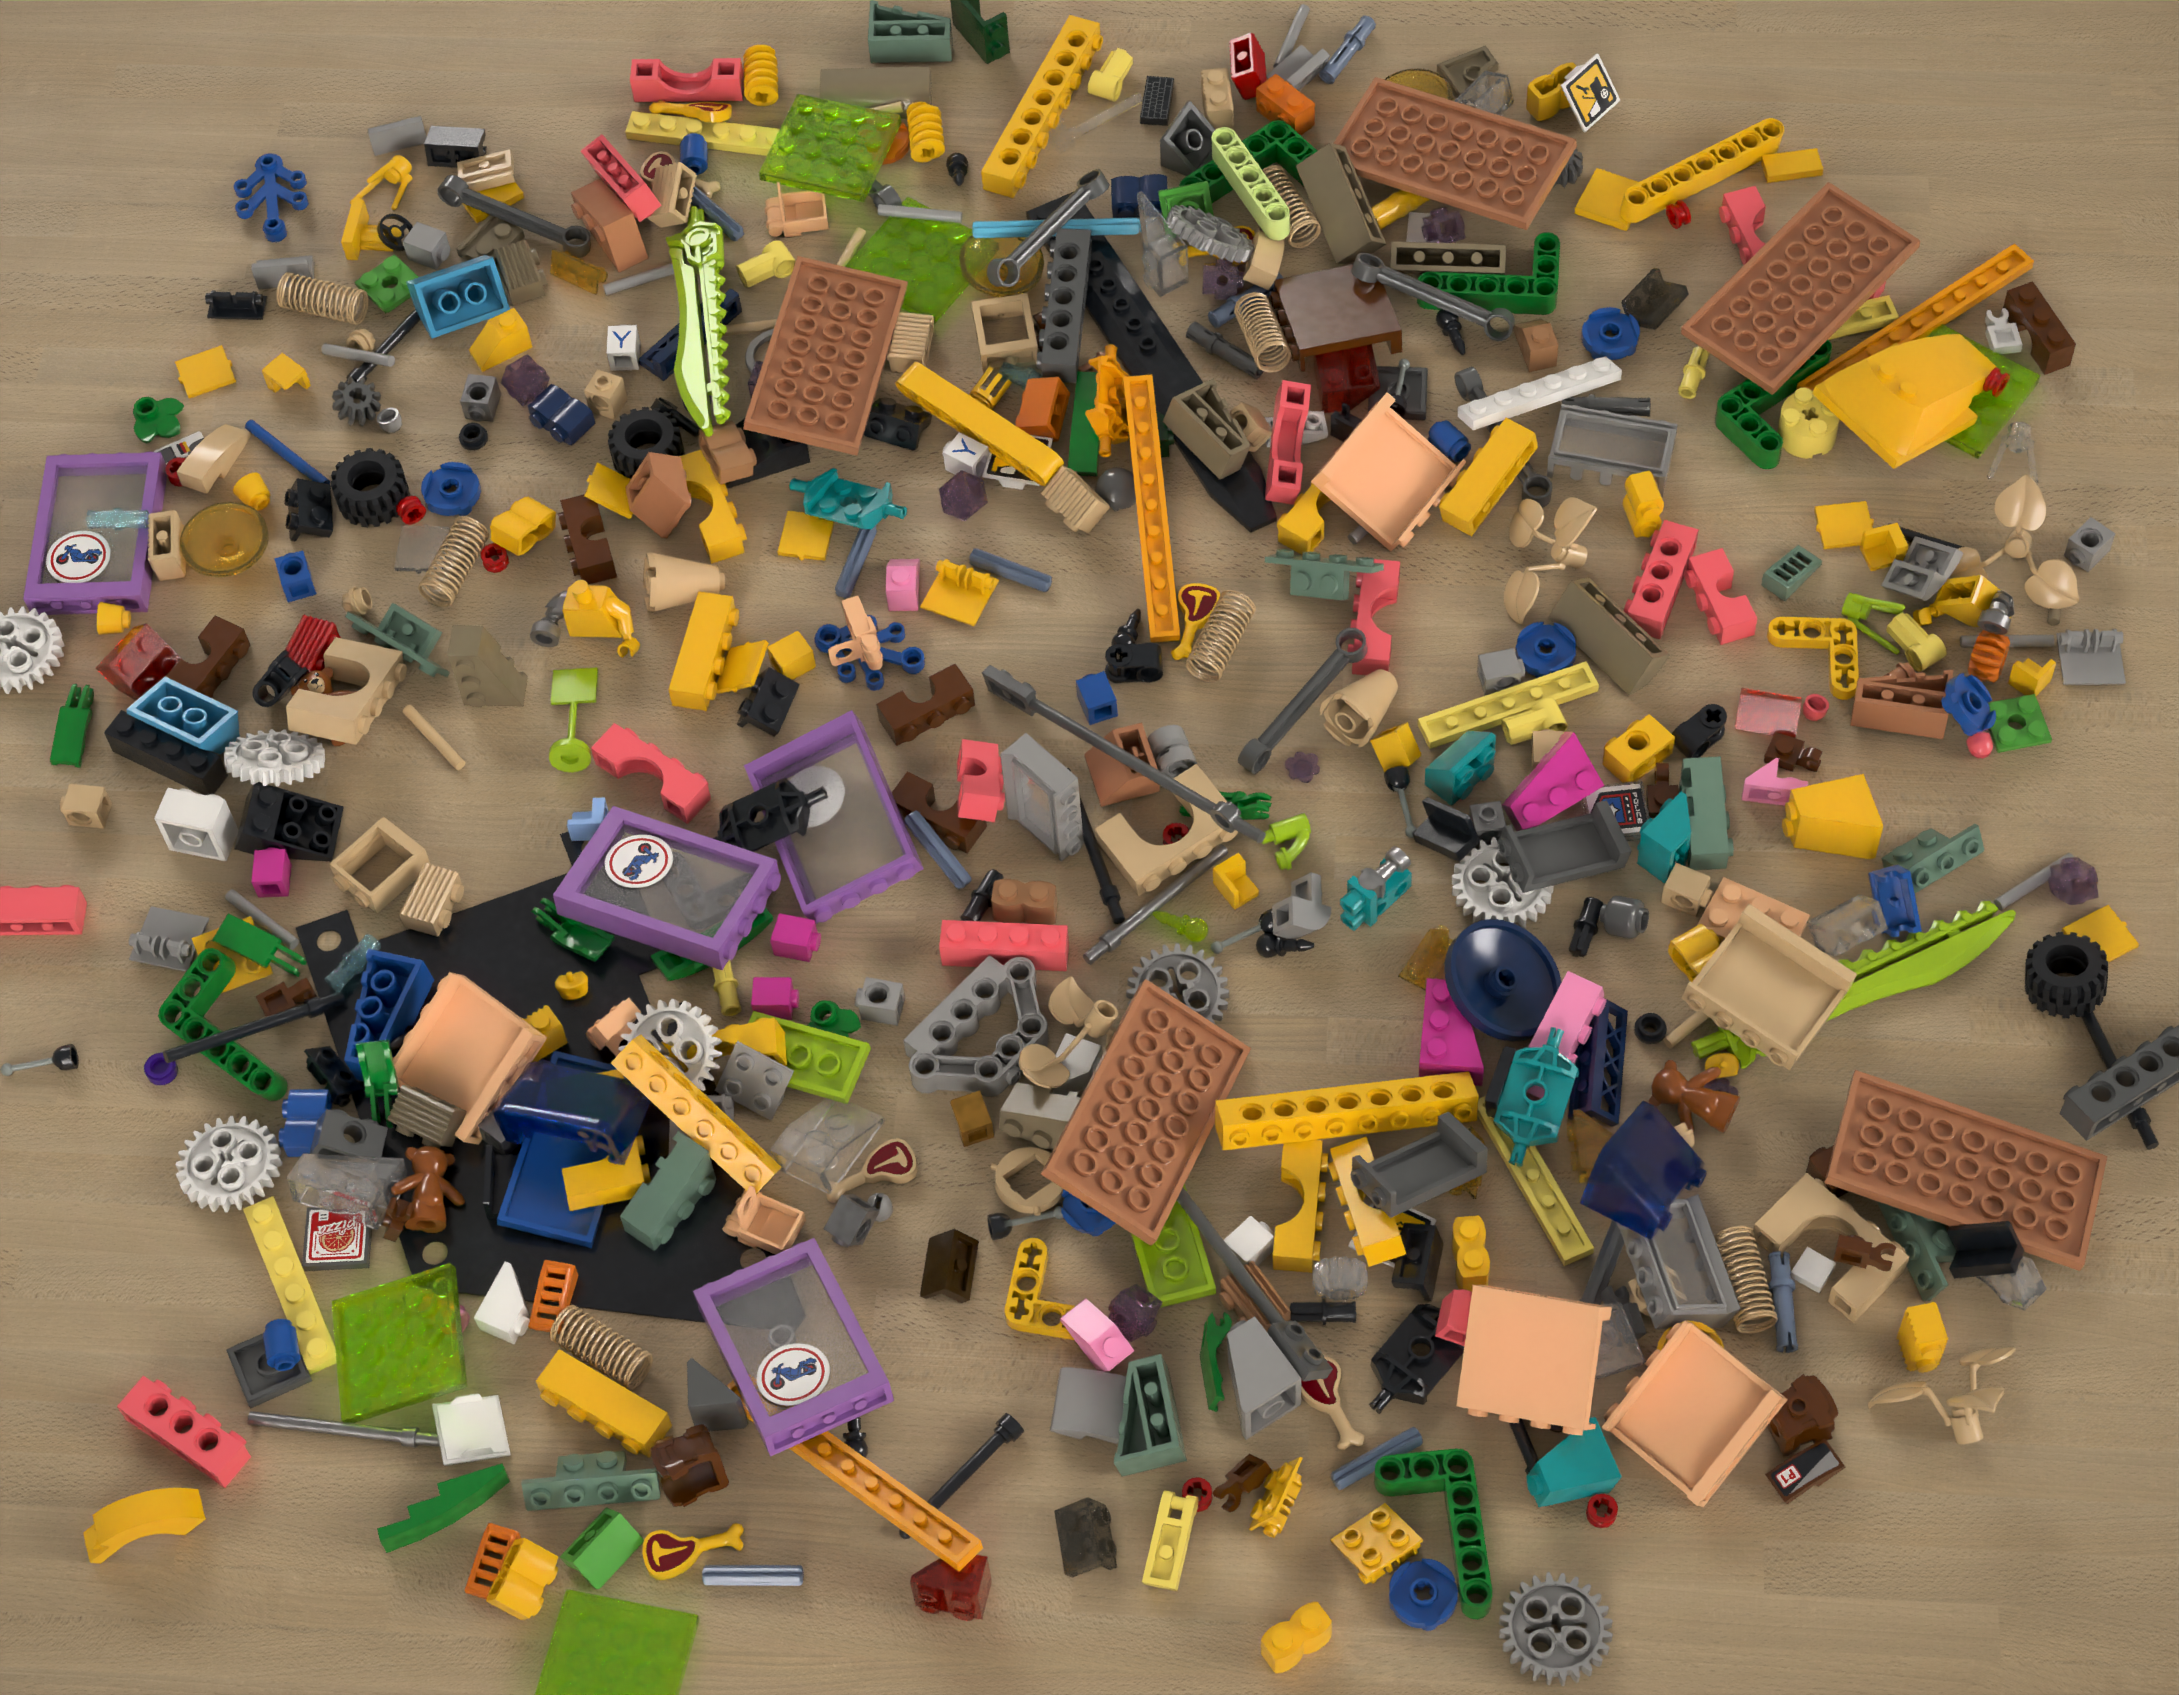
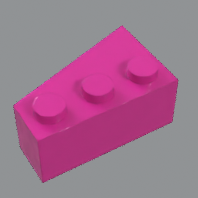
M1565 731L1553 748L1542 757L1540 763L1529 776H1526L1505 800L1502 807L1515 830L1520 831L1537 827L1602 788L1604 784L1576 734Z
M1427 978L1419 1077L1469 1071L1474 1085L1483 1086L1484 1066L1472 1024L1454 1004L1448 991L1446 980Z

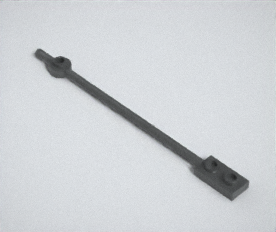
M989 665L982 672L988 691L1030 716H1033L1035 713L1040 714L1211 815L1214 822L1223 830L1229 833H1233L1236 830L1257 843H1261L1264 840L1265 832L1241 819V811L1232 802L1228 801L1225 803L1219 801L1215 804L1036 699V691L1030 684L1015 680L1006 670L1002 669L1000 671Z
M1183 1187L1177 1198L1178 1203L1270 1322L1271 1326L1267 1333L1299 1374L1302 1381L1327 1378L1333 1368L1324 1358L1323 1353L1314 1345L1305 1333L1304 1328L1296 1320L1285 1321Z

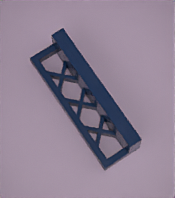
M731 288L725 293L724 302L720 305V307L727 311L725 317L720 322L723 325H728L742 312L739 294ZM701 303L700 310L702 319L703 339L705 345L707 341L705 332L703 303ZM679 323L638 359L642 367L662 381H665L674 373L679 339Z
M1606 1000L1605 1007L1600 1016L1594 1015L1589 1026L1592 1027V1031L1587 1042L1584 1045L1580 1043L1574 1053L1578 1056L1575 1066L1579 1070L1578 1078H1575L1570 1094L1568 1119L1576 1123L1594 1117L1611 1127L1619 1124L1628 1011L1609 1000ZM1609 1013L1616 1016L1615 1029H1613L1608 1019ZM1607 1039L1613 1048L1612 1058L1606 1048ZM1605 1067L1611 1077L1610 1086L1604 1077ZM1602 1096H1604L1609 1106L1608 1112L1601 1109Z

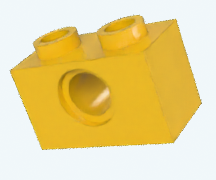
M1648 714L1641 720L1633 721L1625 733L1618 738H1611L1606 743L1602 765L1624 785L1634 784L1656 767V763H1661L1673 753L1675 736Z

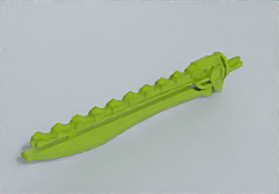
M692 206L691 211L688 213V226L681 233L668 236L665 239L670 248L669 253L674 269L680 311L679 339L674 373L681 398L688 412L705 436L710 437L713 434L709 396L712 395L714 415L718 424L725 423L731 414L728 409L723 407L730 398V394L723 390L729 381V377L722 373L729 361L721 356L728 347V344L721 339L725 335L727 327L720 323L727 313L725 309L720 307L721 303L724 302L726 294L719 290L723 286L725 278L718 274L725 264L722 228L717 223L705 222L704 210ZM685 256L687 257L690 266L686 264ZM696 274L700 275L711 383H708L699 290Z
M1981 901L1975 913H1968L1967 910L1957 911L1951 923H1946L1944 920H1934L1928 932L1909 933L1906 940L1902 943L1896 940H1887L1882 950L1878 953L1874 952L1873 949H1863L1856 962H1851L1849 959H1839V963L1857 974L1855 980H1860L1852 984L1827 1021L1882 998L1933 985L1949 977L1989 948L2009 925L2013 923L2016 912L2008 910L1991 918L1998 911V907L1991 903V901ZM1719 1026L1717 1032L1691 1042V1046L1694 1049L1693 1053L1699 1060L1726 1049L1738 1058L1742 1069H1746L1755 1061L1756 1054L1762 1057L1767 1056L1757 1048L1747 1046L1740 1037Z

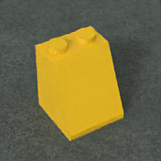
M1864 774L1791 789L1789 801L1785 803L1786 816L1785 819H1782V829L1784 835L1790 837L1794 848L1864 859L1876 858L1883 823Z

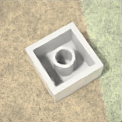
M167 788L154 818L169 850L221 861H227L239 831L225 799L215 794H209L208 796L197 794L185 788L179 790Z

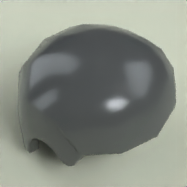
M1120 467L1107 469L1098 478L1095 492L1114 511L1130 508L1136 503L1133 473Z

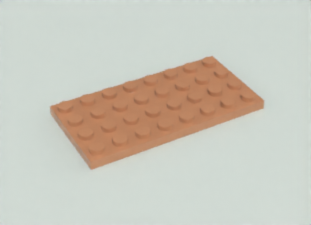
M1378 77L1373 79L1334 141V144L1345 146L1357 176L1527 230L1577 147L1576 139Z
M1828 182L1681 327V334L1773 395L1920 247V240Z
M797 256L744 420L743 429L858 456L892 342L896 322L906 295L908 281Z
M1144 979L1131 1000L1041 1175L1151 1246L1157 1241L1215 1123V1100L1227 1099L1251 1048L1158 986Z
M1855 1070L1850 1081L1824 1183L1948 1226L2009 1221L2024 1252L2081 1271L2085 1265L2108 1156Z

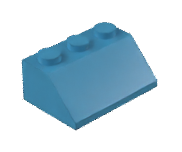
M482 255L406 282L414 307L431 339L493 318L510 310L494 258L488 255Z
M163 677L126 709L128 715L200 749L222 754L225 751V747H229V742L237 741L236 738L240 737L237 710L167 677Z

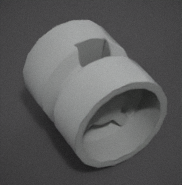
M1167 725L1161 727L1147 738L1158 770L1169 777L1175 778L1197 764L1181 726Z

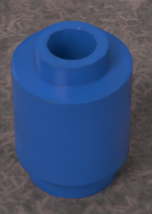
M690 133L684 136L680 143V163L694 171L696 175L704 173L708 168V145L702 135Z
M1448 420L1436 422L1428 432V441L1449 460H1453L1456 463L1462 461L1471 450L1468 438Z
M276 1319L267 1323L263 1333L268 1366L278 1371L292 1369L301 1359L296 1328L287 1319Z

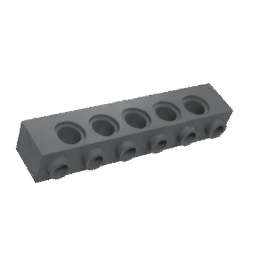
M1057 228L1056 240L1050 241V257L1054 258L1053 262H1048L1047 279H1051V283L1045 284V301H1048V307L1043 306L1042 324L1046 325L1045 329H1040L1039 346H1043V351L1037 352L1036 360L1037 369H1042V378L1059 377L1062 382L1076 383L1092 252L1091 230Z
M2179 1025L2175 1028L2173 1026L2167 1027L2153 1042L2145 1041L2129 1057L2121 1056L2105 1072L2102 1070L2097 1071L2083 1086L2079 1087L2076 1085L2069 1089L2063 1097L2065 1101L2059 1114L2087 1141L2179 1083Z

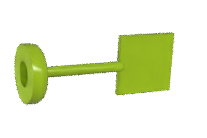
M598 667L553 670L551 705L570 704L568 737L557 740L549 749V761L553 767L560 771L572 773L582 771L591 763V750L589 746L582 740L575 738L577 704L596 703Z

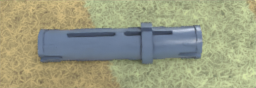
M1362 16L1353 30L1345 34L1344 42L1319 72L1320 78L1325 83L1333 84L1354 54L1365 46L1366 38L1376 28V23L1371 17Z
M1278 272L1276 279L1283 278V276ZM1274 283L1269 291L1253 285L1237 296H1230L1226 303L1208 313L1210 323L1215 328H1220L1223 324L1236 317L1234 307L1241 297L1253 292L1262 293L1269 297L1270 292H1275ZM1255 296V297L1248 298L1247 300H1245V301L1240 305V307H1241L1244 303H1246L1247 301H1249V300H1251V299L1262 298V297H1256V296ZM1256 300L1246 304L1241 310V312L1245 309V307L1249 306L1250 304L1261 301Z
M1777 1251L1768 1255L1771 1281L1768 1283L1769 1292L1773 1296L1774 1312H1776L1778 1318L1775 1324L1776 1350L1783 1353L1784 1347H1786V1353L1798 1350L1793 1303L1795 1281L1791 1279L1790 1254L1783 1252V1257L1781 1258V1251Z

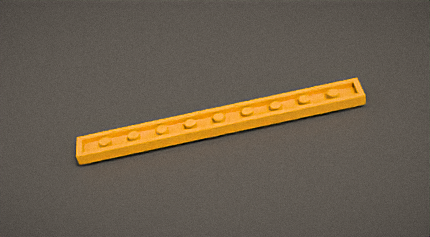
M2014 243L1797 383L1796 390L1803 387L1814 390L1816 385L1835 373L1876 354L1896 342L1902 344L1926 338L2032 269L2034 260Z
M1151 374L1123 377L1150 642L1180 640V629L1153 376Z
M750 1376L769 1417L793 1407L779 1405L766 1399L758 1388L757 1380ZM732 1380L727 1385V1387L741 1398L747 1419L753 1422L748 1412V1409L734 1381ZM826 1431L789 1448L957 1571H960L983 1549L980 1539L830 1432Z

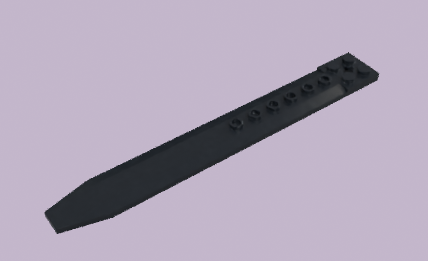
M1073 192L1026 211L1027 220H1046ZM1084 205L1071 219L1095 218L1087 206ZM1104 235L1091 236L1092 252L1085 308L1108 343L1117 347L1116 355L1130 376L1152 374L1156 410L1166 415L1173 397L1203 384V381ZM1056 236L1051 237V238L1044 244V246H1045L1046 249L1048 250L1049 254H1050V241H1051V240H1056ZM1174 434V443L1209 496L1250 533L1277 521L1272 501L1265 500L1266 482L1262 469L1250 451L1239 471L1219 479Z

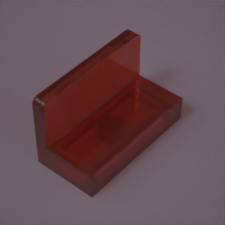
M1741 688L1735 729L1773 736L1775 732L1795 738L1802 697Z

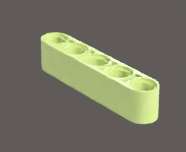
M1228 127L1216 129L1211 137L1212 158L1265 235L1272 240L1286 238L1290 233V210L1236 132Z

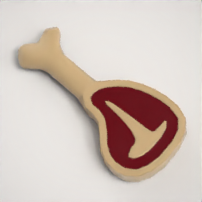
M660 151L653 153L645 160L640 170V176L648 187H651L656 167L676 163L674 157L667 152ZM695 178L696 182L694 185L710 199L713 193L721 189L718 181L706 182Z
M900 1138L888 1140L869 1154L860 1172L840 1181L826 1178L824 1180V1187L828 1190L827 1200L831 1203H837L845 1192L865 1183L875 1184L880 1181L904 1184L910 1182L918 1173L917 1159L910 1145L905 1140Z
M1324 1357L1333 1370L1325 1379L1302 1381L1301 1379V1397L1312 1408L1330 1414L1340 1432V1441L1337 1445L1339 1450H1345L1351 1445L1360 1447L1364 1443L1365 1436L1351 1427L1342 1410L1341 1399L1338 1395V1389L1342 1380L1341 1368L1334 1359Z

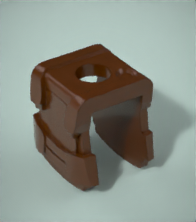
M1803 1374L1791 1383L1789 1389L1780 1393L1788 1400L1767 1426L1779 1445L1783 1456L1796 1452L1800 1445L1812 1441L1815 1444L1823 1439L1831 1440V1432L1835 1429L1834 1420L1838 1416V1409L1831 1394L1816 1376H1805Z
M704 1424L686 1429L683 1436L674 1438L671 1435L657 1440L655 1446L651 1447L653 1464L661 1476L664 1494L673 1507H686L697 1501V1498L709 1491L711 1493L724 1489L729 1485L720 1455L714 1447L707 1426Z

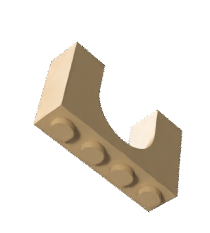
M336 637L324 653L325 668L330 667L333 670V680L356 684L363 688L355 693L342 696H332L298 689L286 705L288 730L357 745L363 734L368 733L374 718L381 714L383 705L388 699L392 698L399 682L405 679L407 666L403 663V651Z
M1197 764L1173 778L1215 804L1219 801L1227 802ZM1177 795L1175 797L1193 818V824L1189 832L1175 843L1154 845L1142 840L1121 813H1118L1094 829L1098 845L1138 896L1146 891H1153L1160 885L1161 881L1169 876L1181 873L1189 863L1197 858L1206 857L1217 845L1232 840L1238 831L1235 830L1233 833H1229L1223 830L1214 822L1211 815Z
M1806 1173L1755 1223L1753 1229L1754 1238L1769 1253L1781 1251V1254L1798 1237L1814 1229H1829L1844 1236H1860L1865 1241L1872 1242V1247H1877L1881 1243L1895 1245L1894 1256L1888 1254L1881 1255L1884 1260L1893 1262L1890 1271H1881L1871 1265H1867L1866 1269L1853 1266L1831 1288L1828 1302L1854 1323L1905 1272L1909 1256L1899 1243L1891 1242L1881 1234L1880 1229L1873 1222L1865 1221L1859 1216L1849 1202L1844 1199L1840 1200L1832 1194L1822 1180L1814 1179Z

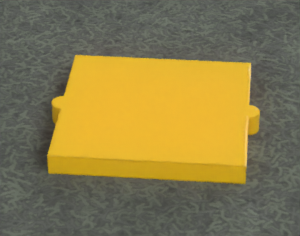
M222 345L175 361L180 374L178 380L180 384L184 385L189 399L236 383L231 370L233 364L231 360L227 359Z
M597 462L592 475H589L587 478L588 486L584 497L628 519L633 515L629 508L626 486L631 479Z
M1866 501L1815 506L1814 508L1817 520L1816 531L1820 533L1823 549L1860 546L1863 532L1873 529L1874 519L1870 518Z
M788 511L777 551L778 556L796 557L801 561L804 558L825 561L835 522L807 515L805 512Z
M766 640L753 643L748 641L745 645L730 648L725 659L723 673L719 676L717 682V694L730 691L735 693L739 689L755 685L769 644Z
M2109 905L2063 927L2061 930L2064 935H2070V932L2077 933L2078 937L2083 935L2090 937L2091 943L2096 941L2101 945L2100 950L2105 951L2108 962L2139 946V943L2126 928L2127 923L2121 921Z

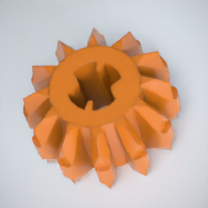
M1985 630L1981 631L1971 653L1968 664L1969 675L1975 676L1980 681L1995 683L1999 679L2007 659L2010 645L2009 637Z

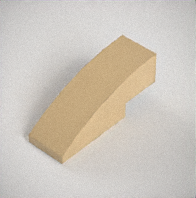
M1258 225L1252 242L1255 245L1249 260L1246 261V271L1243 280L1269 291L1279 272L1285 238L1282 240L1269 239Z
M224 424L206 436L177 470L182 486L207 494L218 477L225 478L252 436L251 432Z

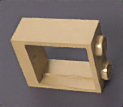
M1028 293L971 302L983 373L989 366L994 369L993 371L1036 365L1038 345ZM1024 316L1028 339L986 345L983 321Z
M383 816L329 865L334 875L332 880L335 885L343 892L346 890L351 892L353 898L361 907H369L378 914L418 878L424 864H430L426 850ZM387 845L406 861L371 892L354 879L352 875Z

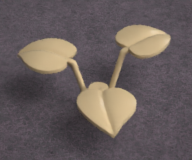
M2025 474L2005 488L1995 502V514L1998 520L2007 527L2016 526V530L2006 540L2005 546L1983 562H1981L1980 554L1976 549L1970 547L1958 548L1964 554L1948 579L1982 575L1988 580L1984 567L1994 562L2003 554L2007 553L2012 558L2026 557L2030 571L2034 574L2025 582V591L2034 603L2046 608L2061 609L2073 606L2079 602L2080 598L2077 578L2072 567L2060 559L2045 560L2038 569L2034 565L2032 553L2029 551L2032 545V537L2022 528L2033 531L2043 524L2046 517V503L2039 486L2028 474Z
M1570 497L1563 501L1554 518V526L1557 529L1554 532L1556 540L1537 531L1544 520L1542 506L1537 501L1525 499L1520 502L1510 524V541L1514 546L1524 548L1530 544L1533 536L1553 545L1551 556L1557 563L1529 566L1524 572L1517 570L1511 575L1504 591V604L1508 614L1516 623L1523 625L1525 615L1532 607L1538 595L1540 582L1537 574L1534 573L1535 571L1564 570L1565 566L1579 569L1585 564L1587 559L1586 547L1573 542L1578 538L1598 508L1575 497Z
M1072 976L1056 986L1050 995L1048 1007L1052 1015L1063 1024L1074 1023L1078 1028L1084 1026L1082 1031L1057 1058L1052 1050L1039 1044L1027 1045L1019 1055V1067L1023 1074L1031 1082L1044 1088H1058L1067 1082L1070 1072L1061 1062L1066 1059L1086 1034L1094 1038L1107 1034L1106 1050L1116 1031L1112 1024L1118 1016L1117 1008L1106 1000H1098L1094 1004L1078 987Z
M2015 1347L1984 1348L1970 1352L1960 1358V1365H1970V1392L1955 1395L1946 1400L1947 1406H1956L1951 1409L1952 1415L1946 1412L1931 1388L1927 1387L1925 1381H1908L1888 1386L1873 1396L1868 1403V1409L1875 1404L1901 1402L1920 1395H1926L1943 1417L1945 1426L1952 1425L1957 1444L1977 1442L1983 1439L1977 1409L1995 1413L1997 1404L2004 1396L2005 1390L2004 1387L1977 1389L1976 1371L1981 1365L1994 1364L2009 1357L2016 1351Z

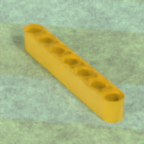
M1774 118L1764 119L1630 186L1624 193L1620 207L1622 219L1629 223L1640 222L1666 209L1667 205H1674L1676 201L1684 200L1760 162L1762 155L1775 154L1779 149L1785 131L1784 125Z
M914 362L895 382L898 390L908 399L958 432L988 446L990 453L1041 486H1046L1060 467L1064 465L1063 459L1054 450L919 362Z

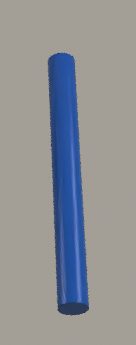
M254 420L247 421L245 429L311 481L330 484L329 479Z

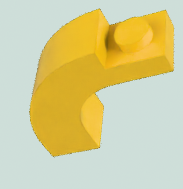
M191 1488L155 1489L122 1498L103 1507L92 1515L94 1524L83 1532L89 1562L101 1564L121 1547L141 1537L154 1534H188L206 1519L199 1490Z

